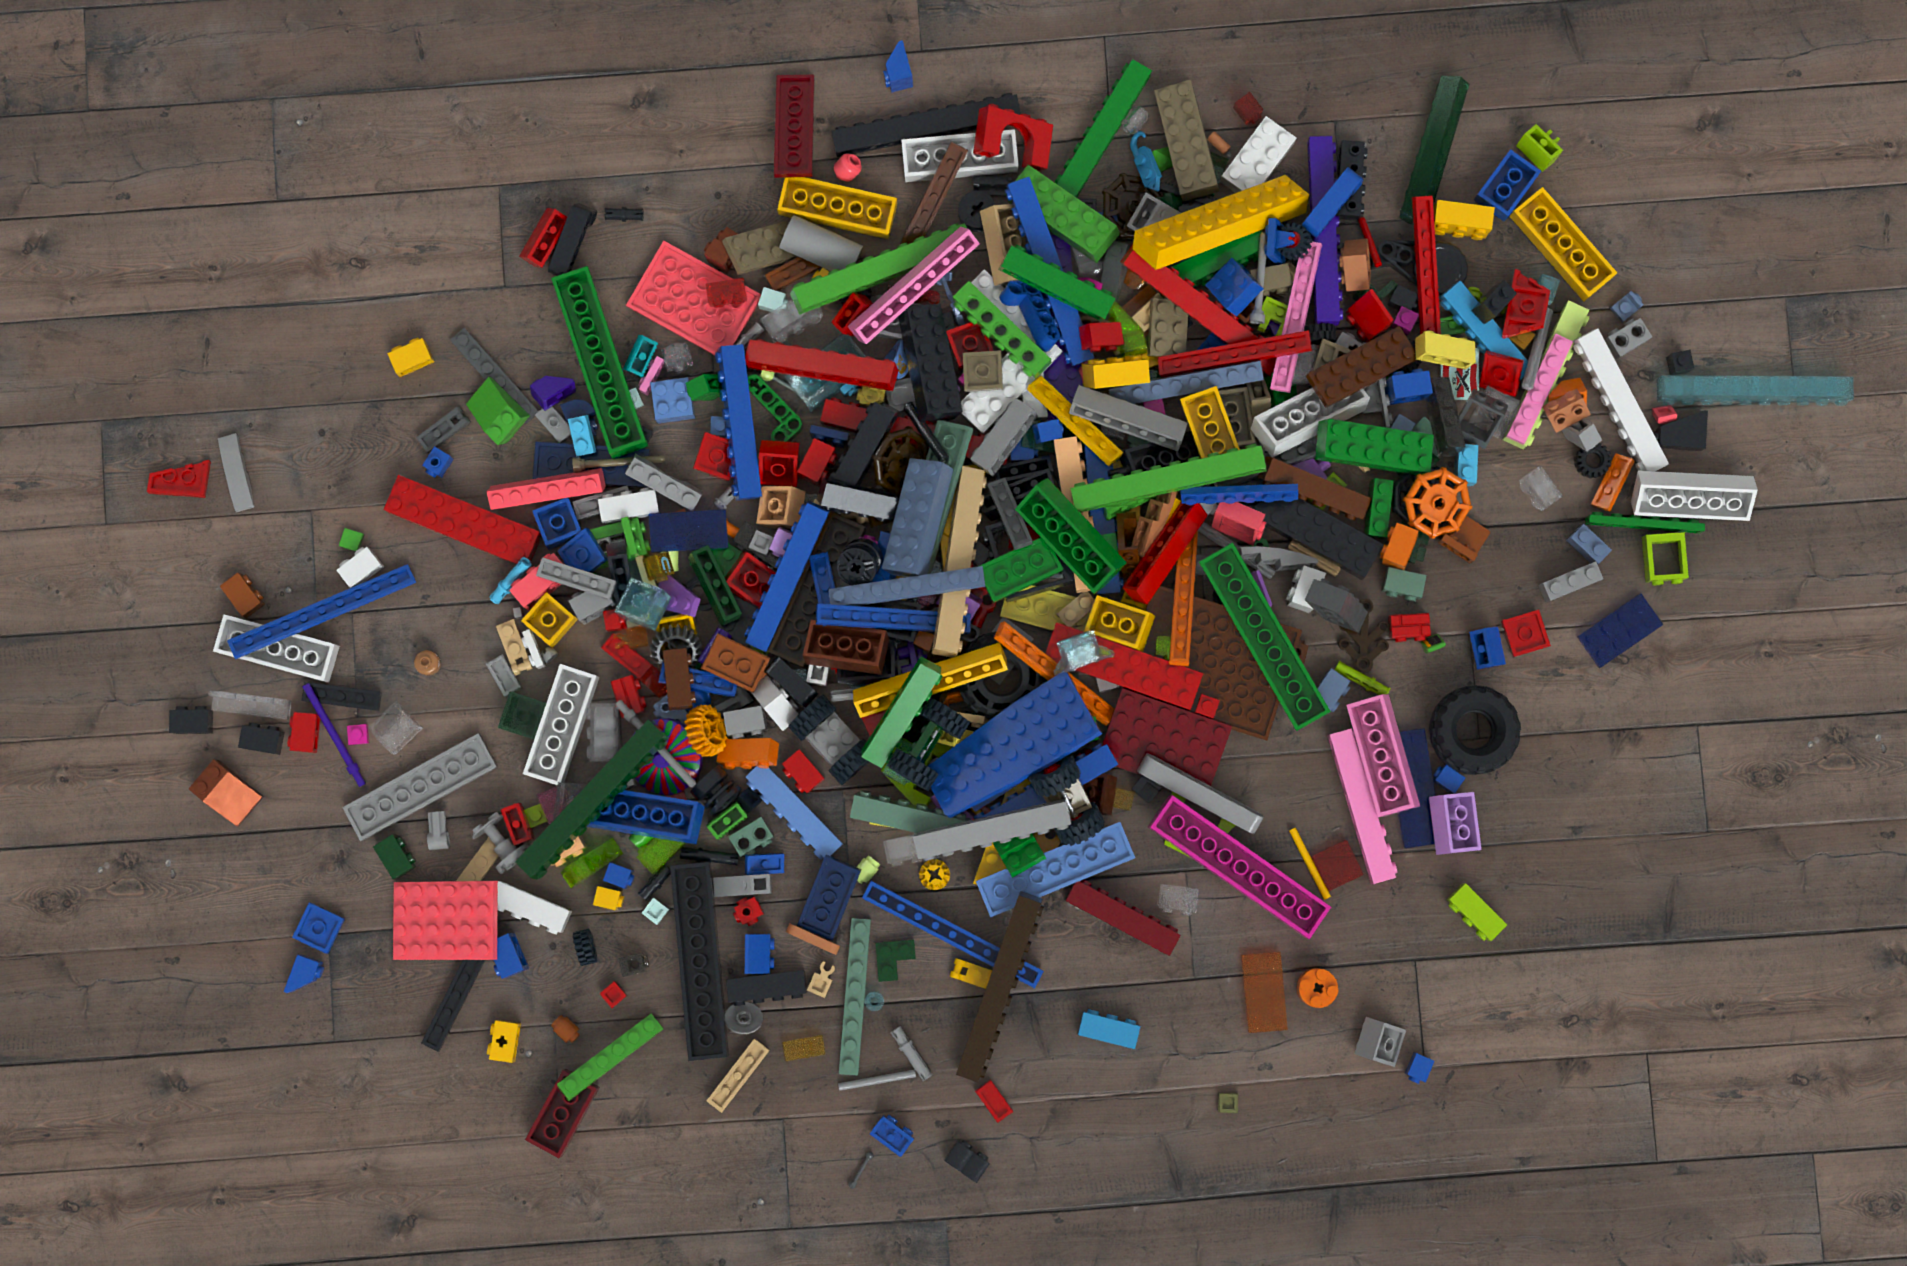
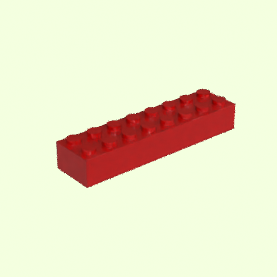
M400 475L397 476L383 509L389 514L515 565L522 557L532 561L542 538L541 533L537 530Z
M1057 622L1045 653L1061 666L1188 710L1192 708L1203 676L1201 672L1180 665H1171L1167 660Z

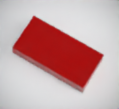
M991 1079L975 1090L997 1123L1013 1112Z

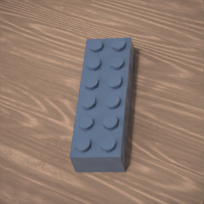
M909 459L882 569L892 575L912 577L926 575L928 572L953 469L944 462Z

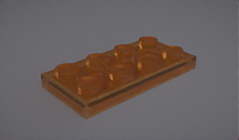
M1281 952L1241 955L1248 1033L1288 1030Z

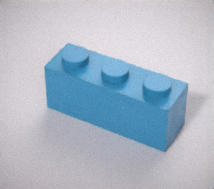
M1088 1009L1087 1012L1082 1013L1078 1035L1135 1049L1141 1026L1136 1025L1137 1021L1126 1018L1125 1022L1117 1020L1118 1016L1107 1014L1106 1017L1099 1016V1011Z

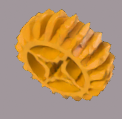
M699 705L689 710V714L686 715L687 719L684 721L686 724L684 729L687 732L688 743L692 745V750H696V753L701 754L702 757H712L722 752L723 748L726 747L725 740L728 738L726 737L724 718H721V713L717 712L716 707L712 708L711 705Z

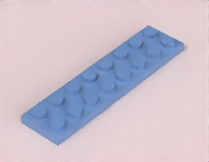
M1121 822L1101 829L1099 833H1095V837L1088 838L1089 840L1086 842L1081 841V844L1077 845L1075 843L1072 846L1069 844L1062 845L1045 852V860L1013 878L1006 868L977 880V886L990 918L1013 909L1020 891L1036 897H1042L1134 859V853Z

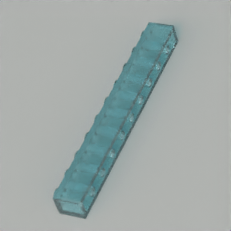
M1661 375L1657 379V402H1663L1665 405L1675 404V402H1682L1683 405H1692L1694 402H1701L1702 405H1711L1713 402H1720L1721 405H1731L1732 402H1740V405H1751L1752 402H1759V405H1770L1771 402H1778V405H1790V402H1797L1799 406L1809 405V403H1816L1817 406L1828 405V403L1844 406L1854 400L1853 377Z

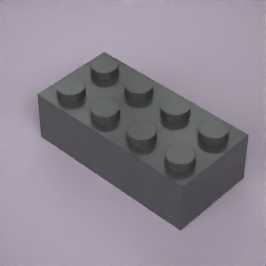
M1314 579L1305 598V601L1325 621L1359 633L1368 613L1363 607L1364 605L1359 602V599L1349 592L1350 589L1341 585L1338 587L1332 586V583L1325 579H1321V581Z

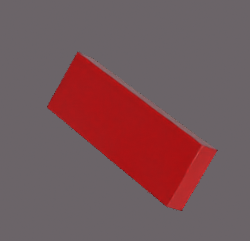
M614 633L611 634L601 647L645 684L658 670Z

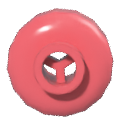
M843 154L834 164L836 177L845 182L853 181L862 169L860 159L854 154Z

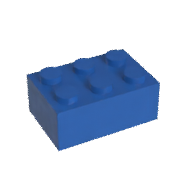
M1510 149L1474 198V201L1482 206L1495 207L1494 215L1505 222L1541 173V170Z

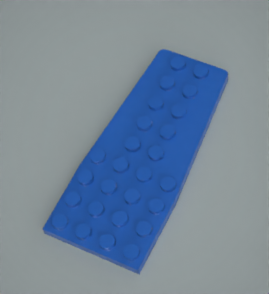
M1064 670L1018 699L928 765V767L939 774L931 789L948 818H952L1027 779L1029 776L1048 768L1102 734L1068 672Z

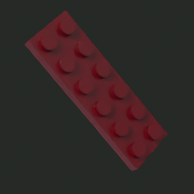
M814 74L776 76L774 178L813 177Z

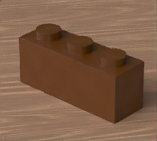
M686 648L663 650L669 711L692 709V703H696L695 691H691L690 684H694L693 672H689L688 665H692L691 653H687Z

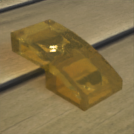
M822 1035L782 1042L786 1062L825 1055Z

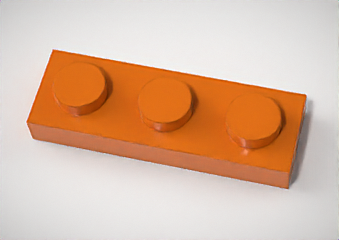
M1615 453L1611 461L1612 464L1608 468L1609 470L1606 472L1591 503L1593 507L1608 512L1611 511L1635 462L1632 458Z

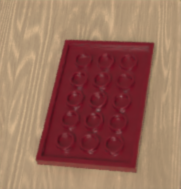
M1122 687L1102 746L1107 744L1118 763L1116 767L1141 775L1137 769L1146 753H1149L1211 786L1232 725Z

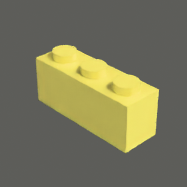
M1424 331L1415 338L1416 360L1465 370L1476 363L1475 341H1470L1467 338L1451 337L1449 334H1436L1433 331Z

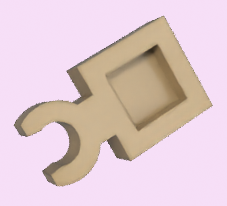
M825 961L820 965L821 973H814L807 991L823 998L826 997L833 981L828 976L835 970L833 965L830 971H826L824 969Z

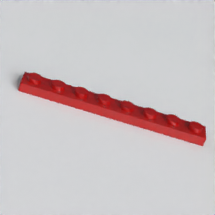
M1433 196L1412 197L1420 335L1424 331H1433L1436 334H1441Z
M1308 330L1158 357L1159 375L1166 377L1312 351L1310 332Z

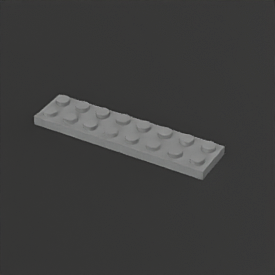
M480 733L342 808L359 840L364 841L497 768V765Z

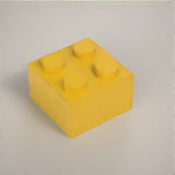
M546 592L521 622L553 648L575 624L578 618Z

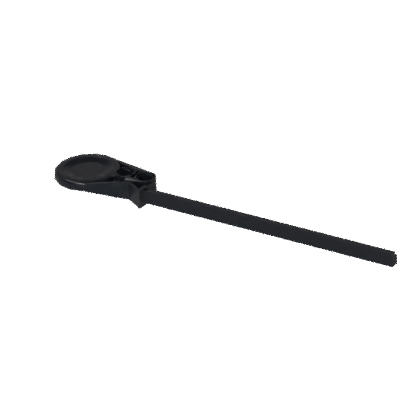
M1160 182L1159 192L1174 193V196L1181 197L1179 188L1176 185H1170V182L1168 184L1167 182ZM1202 196L1189 200V202H1198L1204 205L1216 201L1217 198L1213 200V197L1210 199V196L1208 198L1207 196ZM1340 240L1337 251L1341 252V248H1344V243ZM1383 241L1377 249L1382 265L1375 267L1374 263H1372L1371 270L1391 267L1417 286L1416 256H1414L1413 250L1408 247L1415 246V241ZM1435 241L1438 293L1441 296L1456 282L1461 281L1464 283L1467 278L1468 264L1465 255L1458 247L1451 243ZM1388 247L1391 254L1386 255L1381 249ZM1369 252L1370 262H1373V260H1372V258H1371V255H1370V252ZM1406 253L1409 260H1402L1400 254ZM1412 263L1415 278L1401 267H1406Z

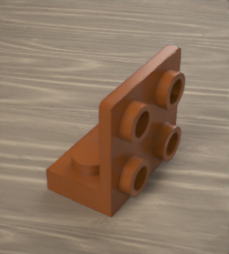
M1466 516L1458 532L1454 531L1442 535L1438 543L1470 564L1478 556L1477 553L1489 536L1490 531Z

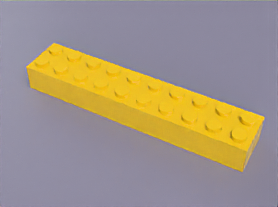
M1283 175L1135 230L1132 249L1157 270L1263 230L1268 225L1269 218H1277L1280 222H1284L1305 214L1309 194L1288 176Z

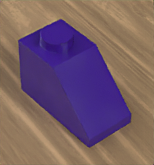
M544 376L541 379L535 380L530 385L532 397L544 411L576 392L575 381L570 378Z

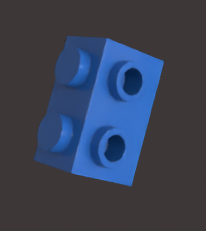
M1498 627L1483 628L1469 632L1477 670L1506 664Z

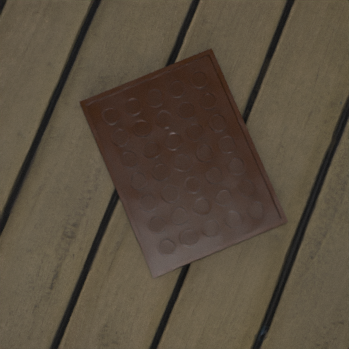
M1160 586L1147 605L1146 611L1155 615V619L1143 653L1169 661L1174 590ZM1194 596L1189 666L1184 667L1201 672L1203 676L1190 711H1196L1201 694L1218 699L1220 702L1214 719L1232 725L1231 730L1267 741L1279 706L1277 697L1224 605ZM1280 623L1296 651L1302 630Z

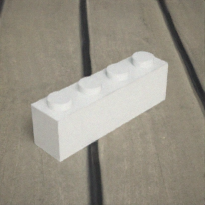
M498 881V911L504 912V910L512 912L511 916L520 920L522 917L529 919V924L539 927L541 924L547 927L546 931L556 935L558 932H564L572 913L571 910L505 882Z

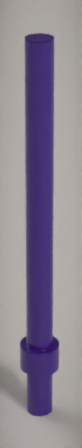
M309 683L302 686L345 761L347 771L350 775L352 774L359 787L363 786L366 783L359 772L358 764L352 760Z

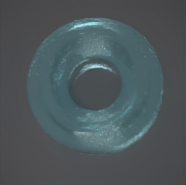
M871 992L865 998V1005L871 1011H878L884 1005V998L878 992ZM872 998L878 999L877 1005L871 1004Z

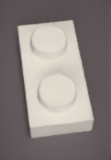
M530 629L522 632L524 636L521 638L525 648H529L531 653L528 656L531 665L536 666L538 669L546 667L533 632Z

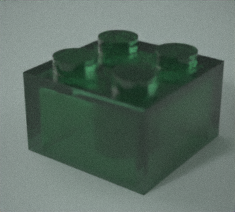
M510 691L498 728L534 740L546 703Z

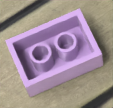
M1474 792L1429 797L1436 855L1482 850Z

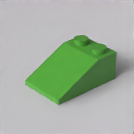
M490 376L466 403L483 431L497 445L508 443L530 417Z

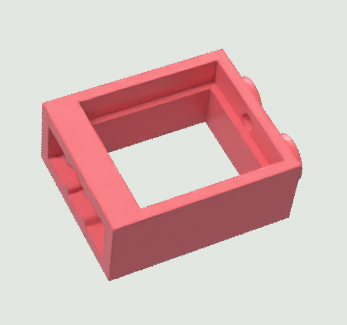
M1220 502L1215 511L1212 528L1254 546L1256 540L1260 541L1267 522L1264 521L1265 514L1238 502L1232 504Z

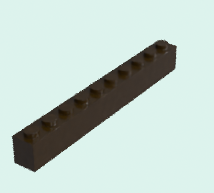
M1023 891L1019 893L956 1073L958 1076L978 1083L980 1077L984 1078L988 1068L984 1066L986 1059L990 1060L994 1051L991 1048L992 1042H997L1000 1031L997 1028L999 1024L1003 1025L1006 1013L1003 1012L1005 1006L1009 1007L1013 997L1009 995L1011 988H1016L1019 980L1016 977L1017 971H1022L1025 960L1022 959L1024 952L1028 953L1032 943L1028 941L1030 934L1034 935L1038 926L1035 923L1036 917H1041L1044 905H1041L1042 898Z

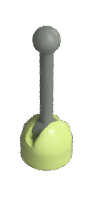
M762 370L760 377L764 381H771L773 379L794 391L797 396L802 395L800 388L796 389L775 377L774 372Z

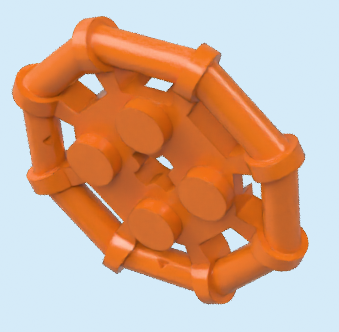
M1441 467L1438 470L1425 474H1418L1406 497H1403L1409 526L1425 533L1430 539H1435L1437 536L1454 531L1458 532L1460 525L1473 507L1470 502L1466 479H1461L1448 471L1446 467ZM1439 478V483L1429 485L1427 482L1428 480ZM1448 479L1456 485L1453 488H1450L1449 486L1445 485V483ZM1422 485L1425 489L1423 490L1419 498H1415L1416 493ZM1459 491L1463 503L1457 501L1456 496ZM1441 498L1442 506L1435 508V501ZM1413 503L1418 504V509L1420 510V514L1417 516ZM1458 508H1460L1461 510L1459 514L1457 515L1456 519L1453 520V516L1455 515ZM1424 518L1432 522L1431 527L1426 526L1421 521ZM1448 521L1449 525L1438 528L1439 523Z

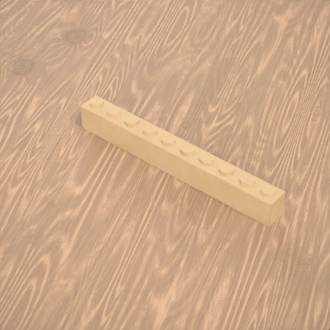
M962 466L956 488L944 572L972 568L971 561H974L976 556V549H973L974 542L977 543L979 531H976L977 524H980L982 515L979 513V507L984 502V495H981L982 488L985 489L987 477H984L985 470ZM971 589L940 594L932 654L953 658L958 653H961L963 641H960V635L964 634L965 623L962 621L963 615L966 616L968 604H965L966 597H969Z

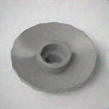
M749 1002L739 1006H734L733 1004L725 1013V1023L735 1033L750 1034L761 1027L763 1013L759 1007Z

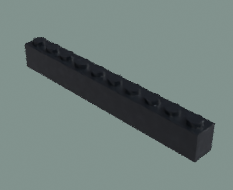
M1006 93L999 98L986 97L983 101L979 102L970 100L965 102L964 105L950 104L943 109L931 108L923 113L915 111L909 113L908 116L895 115L888 120L875 119L872 123L868 124L859 122L852 127L839 126L832 130L836 156L841 157L847 153L857 154L902 145L903 139L947 136L977 129L979 109L986 107L987 104L998 105V108L1003 110L1011 109L1020 115L1017 94Z

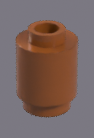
M560 1015L551 1025L554 1029L553 1031L565 1043L569 1041L573 1043L580 1036L578 1033L580 1029L567 1016Z

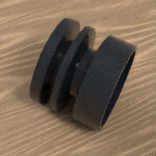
M859 538L851 541L837 560L836 568L838 575L845 583L851 586L871 582L882 566V551L870 539Z
M720 765L705 775L690 791L698 802L705 798L708 799L705 809L714 805L709 812L712 816L730 806L742 790L739 786L730 790L735 781L731 780L726 784L723 782L728 774Z

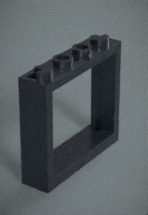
M1003 522L985 526V532L982 533L985 544L989 543L990 551H988L990 561L999 557L993 534L1006 530ZM1057 555L1063 567L1062 575L1064 579L1016 592L1006 597V602H1012L1073 584L1072 571Z

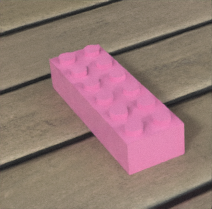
M1389 694L1378 695L1346 705L1377 816L1384 817L1420 807Z

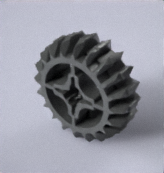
M670 624L669 629L662 627L661 632H656V637L652 638L650 650L654 663H659L660 669L662 668V663H664L661 647L666 641L668 646L665 647V650L673 648H686L687 650L691 646L692 665H688V668L697 665L698 658L702 653V642L699 640V635L694 634L693 628L687 631L686 625L680 628V625L677 624L673 628Z

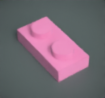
M657 356L655 360L652 359L647 368L649 371L646 377L643 376L638 385L640 386L639 390L641 393L649 395L651 391L650 382H656L666 364L664 359Z

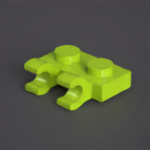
M1266 296L1262 305L1265 323L1260 324L1257 330L1264 333L1271 320L1280 324L1276 336L1282 335L1288 305Z

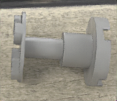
M495 812L488 818L489 821L484 826L479 824L472 830V839H476L484 833L487 834L496 846L494 851L502 860L495 868L500 874H503L505 869L508 871L516 865L515 861L528 849V845L524 844L517 848L513 845L510 838L505 839L495 827L503 818V815Z

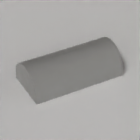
M793 215L779 246V248L830 271L834 269H839L840 271L845 269L850 263H857L864 247L796 215Z

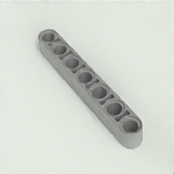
M1146 753L1137 769L1141 775L1252 834H1255L1264 818L1258 811L1149 753Z

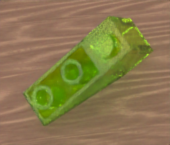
M1114 300L1109 315L1110 318L1114 317L1115 322H1121L1124 345L1118 347L1119 352L1123 353L1124 356L1147 353V344L1142 328Z
M611 838L566 866L560 873L570 888H573L608 865L609 862L623 855V852L615 840Z

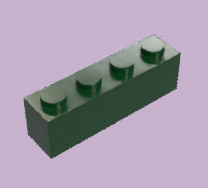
M709 545L691 552L688 557L689 562L720 625L723 626L739 619L742 613Z

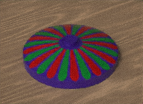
M670 718L651 720L670 737L667 740L665 749L696 780L702 769L703 757L701 754H697L696 750H692L691 743H688L689 739L684 729L686 725ZM658 751L653 755V760L649 764L644 765L640 769V774L635 778L647 790L661 795L677 794L689 787Z

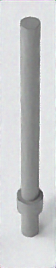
M619 700L616 706L624 714V718L639 730L643 723L637 718L638 715L633 709L630 710L622 700ZM665 747L662 750H658L659 754L690 788L696 784L695 780Z

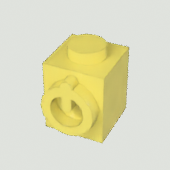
M862 387V389H858L857 400H860V406L868 407L876 401L881 400L884 402L886 390Z

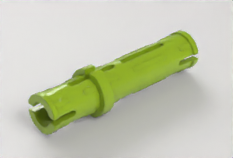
M1341 661L1338 662L1334 669L1342 676L1366 688L1365 690L1368 692L1372 691L1377 695L1388 694L1391 689L1376 681V678H1370Z

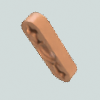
M789 923L785 931L837 955L840 948L839 945Z

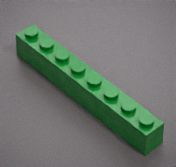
M1133 59L1130 64H1125L1121 72L1123 76L1120 80L1116 79L1112 86L1114 91L1110 96L1107 95L1102 103L1104 105L1101 112H1096L1093 117L1094 124L1092 127H1087L1083 134V137H1085L1083 142H1078L1073 151L1075 153L1074 157L1067 160L1064 165L1066 170L1063 175L1059 174L1054 182L1076 198L1151 77L1152 70Z

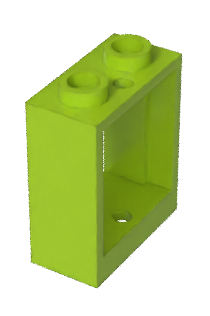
M1685 532L1651 534L1642 537L1646 583L1652 582V586L1663 585L1664 581H1671V584H1682L1683 580L1689 578ZM1678 543L1680 574H1654L1652 544Z

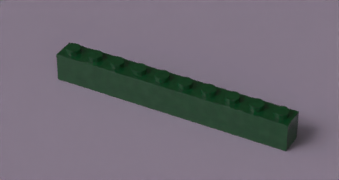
M648 719L515 863L530 878L536 880L542 878L547 873L549 866L558 862L563 851L572 847L577 836H581L586 832L587 826L591 821L597 820L601 815L600 812L613 803V798L626 789L627 783L640 774V769L653 760V755L667 745V740L670 737L653 721Z

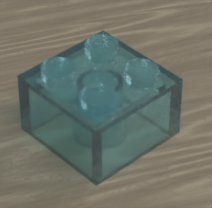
M630 578L614 612L626 621L656 631L672 597L662 588Z

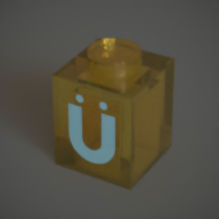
M669 552L655 554L642 559L648 581L657 580V583L668 580V576L675 574Z

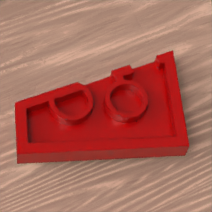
M205 460L194 465L188 464L177 469L170 468L150 473L147 492L158 495L206 498L211 461Z

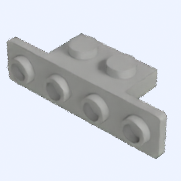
M1385 377L1364 388L1370 400L1362 414L1381 412L1384 427L1390 428V424H1393L1392 414L1388 413L1387 409L1390 401L1388 394H1385L1384 387L1387 386Z

